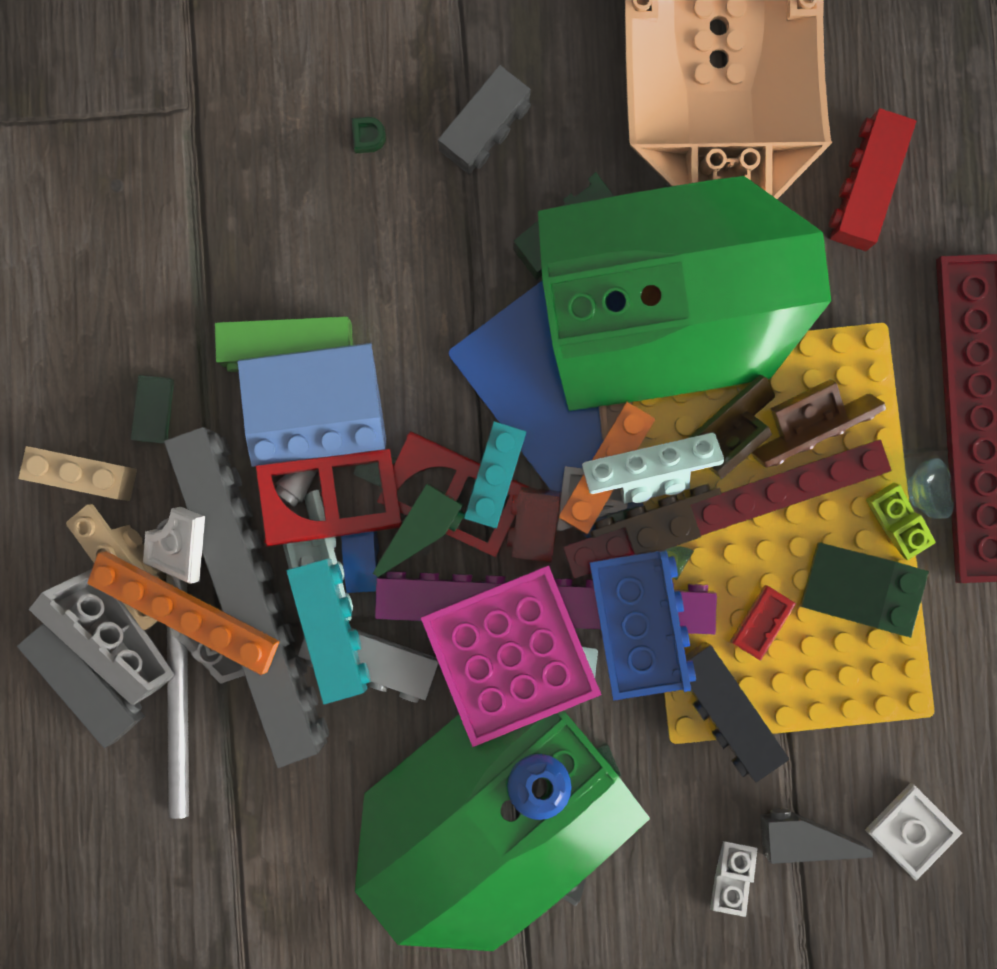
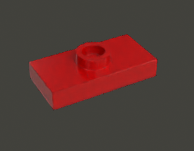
M764 585L730 642L761 661L796 603L768 585Z

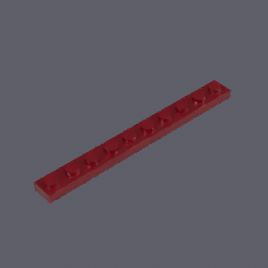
M880 439L722 492L720 495L691 504V508L702 536L891 472L892 470ZM625 528L563 546L574 579L591 573L590 562L634 555Z

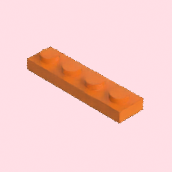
M626 402L592 460L638 450L656 419ZM583 474L558 518L587 535L613 490L590 494Z

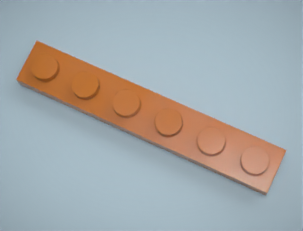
M107 551L97 554L87 584L260 675L268 672L280 642L279 640Z

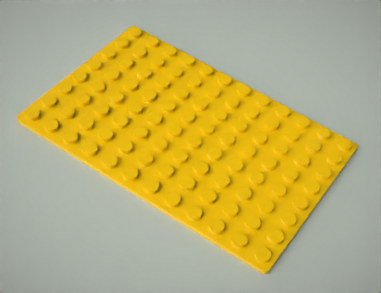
M885 323L807 331L770 379H767L775 394V398L761 409L755 417L766 424L772 433L760 445L762 446L780 437L770 408L830 379L837 383L844 405L866 394H872L885 402L886 410L876 414L870 421L860 422L846 429L839 436L829 437L817 443L814 448L808 451L799 452L786 458L782 464L765 468L753 458L751 453L723 479L718 477L709 468L691 471L690 489L709 483L710 489L720 487L721 492H725L880 439L892 471L666 549L668 557L674 556L678 577L672 578L674 589L688 590V584L708 585V591L717 593L716 635L688 633L690 646L684 647L685 655L703 642L711 644L772 734L928 718L933 716L935 712L922 602L911 638L800 607L818 542L917 568L916 556L909 560L903 558L883 530L866 499L893 482L901 485L909 500L889 330ZM750 383L632 402L633 406L656 419L638 450L689 438ZM690 489L677 494L678 499L681 500L691 496ZM665 494L652 497L648 501L643 502V506L645 505L647 511L659 507L658 500L673 495ZM764 585H768L795 602L796 605L760 661L732 644L730 640ZM683 690L664 693L668 735L672 743L683 744L716 740L712 734L716 727L709 718L704 721L692 705L697 700L691 691L684 693Z

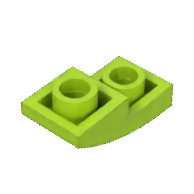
M893 482L866 499L876 519L904 559L909 560L936 543L922 515L914 512L900 484Z

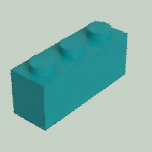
M493 422L464 519L497 529L527 431Z

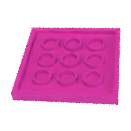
M549 565L421 617L472 747L601 695Z

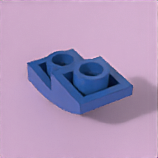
M377 531L341 536L346 592H375L377 578H380V576L377 577L373 574L378 565L377 554L380 551Z

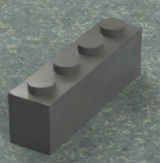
M44 623L17 645L19 650L103 748L116 743L145 717L141 712L142 706L140 702L132 706Z

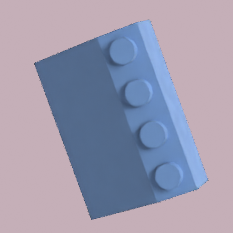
M371 343L238 360L244 428L251 466L385 449L386 432Z

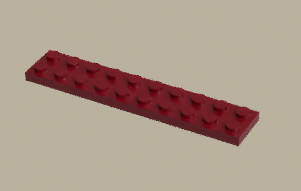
M997 254L940 256L936 259L955 583L997 582Z

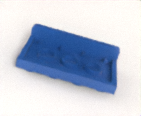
M659 550L590 562L613 701L683 690L684 692L691 691L690 682L696 681L693 661H686L684 647L690 646L687 626H680L678 612H684L681 591L674 592L672 582L673 577H678L675 557H668L666 550Z

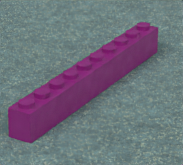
M387 571L386 577L377 578L375 619L422 621V616L506 583V576L486 575L485 581L472 580V574H452L451 580L439 579V573L420 572L419 578H406L405 571ZM554 578L574 628L601 629L593 579H587L586 585H572L573 579ZM688 584V590L674 589V592L681 591L684 612H678L680 626L686 625L690 634L716 635L717 593L708 591V585Z

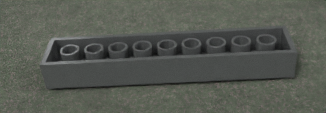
M204 427L165 440L164 443L187 509L205 516L202 552L223 612L280 641L268 672L260 675L242 665L277 768L314 756L327 743L326 737H329V729L323 717L319 718L315 706L318 705V698L313 686L308 687L304 676L307 673L305 660L296 654L293 645L296 642V635L290 623L286 624L282 611L285 610L284 600L279 591L276 593L271 582L275 578L270 562L268 560L264 561L260 549L264 547L259 531L252 528L249 519L253 517L251 506L246 498L242 499L238 487L242 486V481L235 467L231 468L228 456L231 455V449L228 441L224 436L221 437L219 433Z

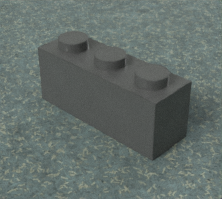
M499 65L438 139L439 151L469 175L475 167L480 169L487 162L490 156L489 150L495 143L500 145L506 139L511 130L509 126L516 118L521 120L531 106V103H529L531 89Z

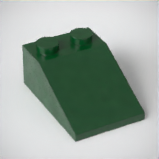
M426 484L373 571V574L379 577L444 536L449 529L455 532L465 516V513L460 511L464 504L435 486Z
M818 542L800 607L911 638L929 571Z

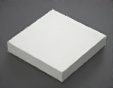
M911 783L865 829L916 881L962 834Z

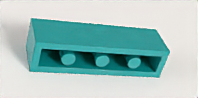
M324 559L286 570L323 705L364 693L368 689L366 683H370L371 679L367 664L365 662L360 663L357 650L361 649V642L357 630H351L348 617L352 616V610L348 597H342L339 584L343 583V578L338 563L333 564L332 559Z

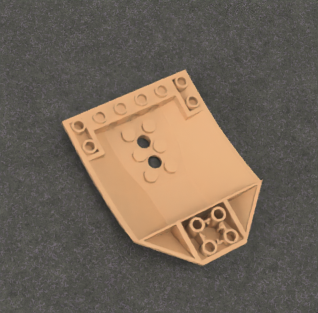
M625 0L626 92L630 146L670 187L745 176L778 199L832 143L825 82L823 0ZM713 20L723 21L726 25V33L723 35L712 33L710 22ZM719 50L726 54L727 64L725 67L715 68L711 65L710 54Z

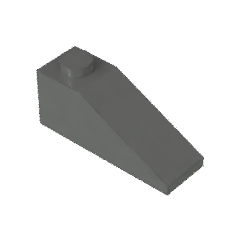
M775 808L770 810V814H760L763 855L771 864L873 858L872 850L861 841L793 813L790 809Z

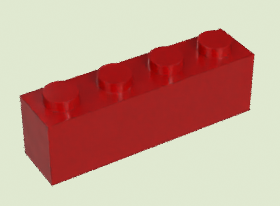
M881 108L871 118H865L858 135L862 138L860 148L854 150L849 161V167L853 168L850 178L844 180L839 191V197L843 198L840 208L834 210L829 222V227L833 228L830 240L865 252L877 243L917 120Z

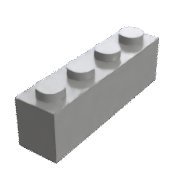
M357 630L361 642V649L357 650L360 663L365 662L367 664L371 679L368 686L386 692L387 688L394 689L400 692L399 697L418 703L419 699L426 700L439 664L437 658ZM304 638L298 656L305 658V664L313 667Z

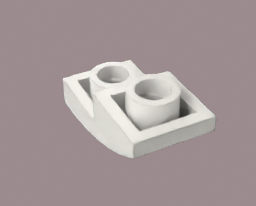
M723 841L714 879L710 910L746 917L750 882L754 883L757 848Z

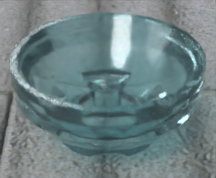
M938 458L922 462L908 481L910 501L915 508L918 507L932 519L948 518L954 509L950 472L944 462Z

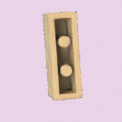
M26 446L19 479L130 501L137 469Z

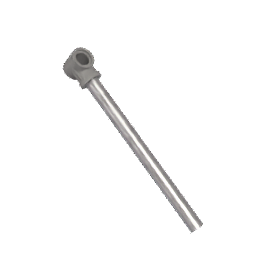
M169 519L163 520L156 529H163ZM166 573L167 583L187 593V582ZM167 626V664L175 674L167 682L169 818L178 819L189 816L188 649L177 638L172 636L170 631L172 628Z

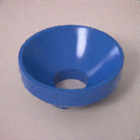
M531 754L522 758L512 768L508 777V795L513 806L522 815L536 820L549 819L560 813L567 805L571 795V780L564 765L556 758L546 754ZM541 777L549 779L552 784V792L545 799H537L532 793L533 782Z

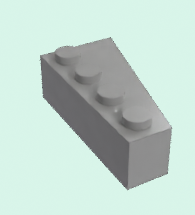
M92 569L42 592L29 608V611L132 706L158 691L175 675L145 630L141 629L123 602L87 584Z

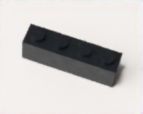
M703 642L685 655L686 661H693L696 681L690 682L691 692L697 700L692 705L704 721L708 718L716 727L712 731L713 736L723 749L729 746L736 756L731 762L742 777L749 775L757 783L790 760L712 645Z

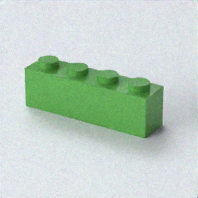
M348 317L215 323L216 363L224 368L227 367L228 372H239L238 360L353 345L352 323Z

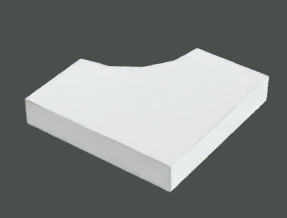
M183 507L172 508L169 520L163 529L145 531L143 563L189 584L198 582L200 580L205 516Z

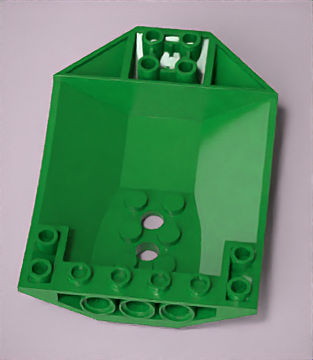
M745 176L641 191L538 211L542 281L553 350L569 411L752 382L759 375L770 379L831 302L823 232ZM648 285H654L661 291V300L654 306L644 304L641 299V292ZM614 291L621 292L626 298L625 307L619 312L612 311L607 305V298Z
M564 710L472 747L461 717L458 714L364 793L355 893L397 945L494 951L524 930L569 893L650 818L613 768ZM531 754H546L556 758L564 765L571 780V795L567 805L560 813L549 819L542 820L530 819L521 813L512 821L505 820L501 816L500 809L502 804L510 800L507 788L508 777L517 762ZM541 777L546 782V791L542 796L536 797L537 799H545L551 794L552 784L549 779Z

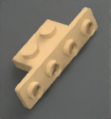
M93 504L86 505L66 522L67 527L94 563L98 553L107 551L163 581L166 579L164 572L143 563L144 544L142 543V538L130 525L111 530ZM123 603L142 630L150 628L157 622V620Z

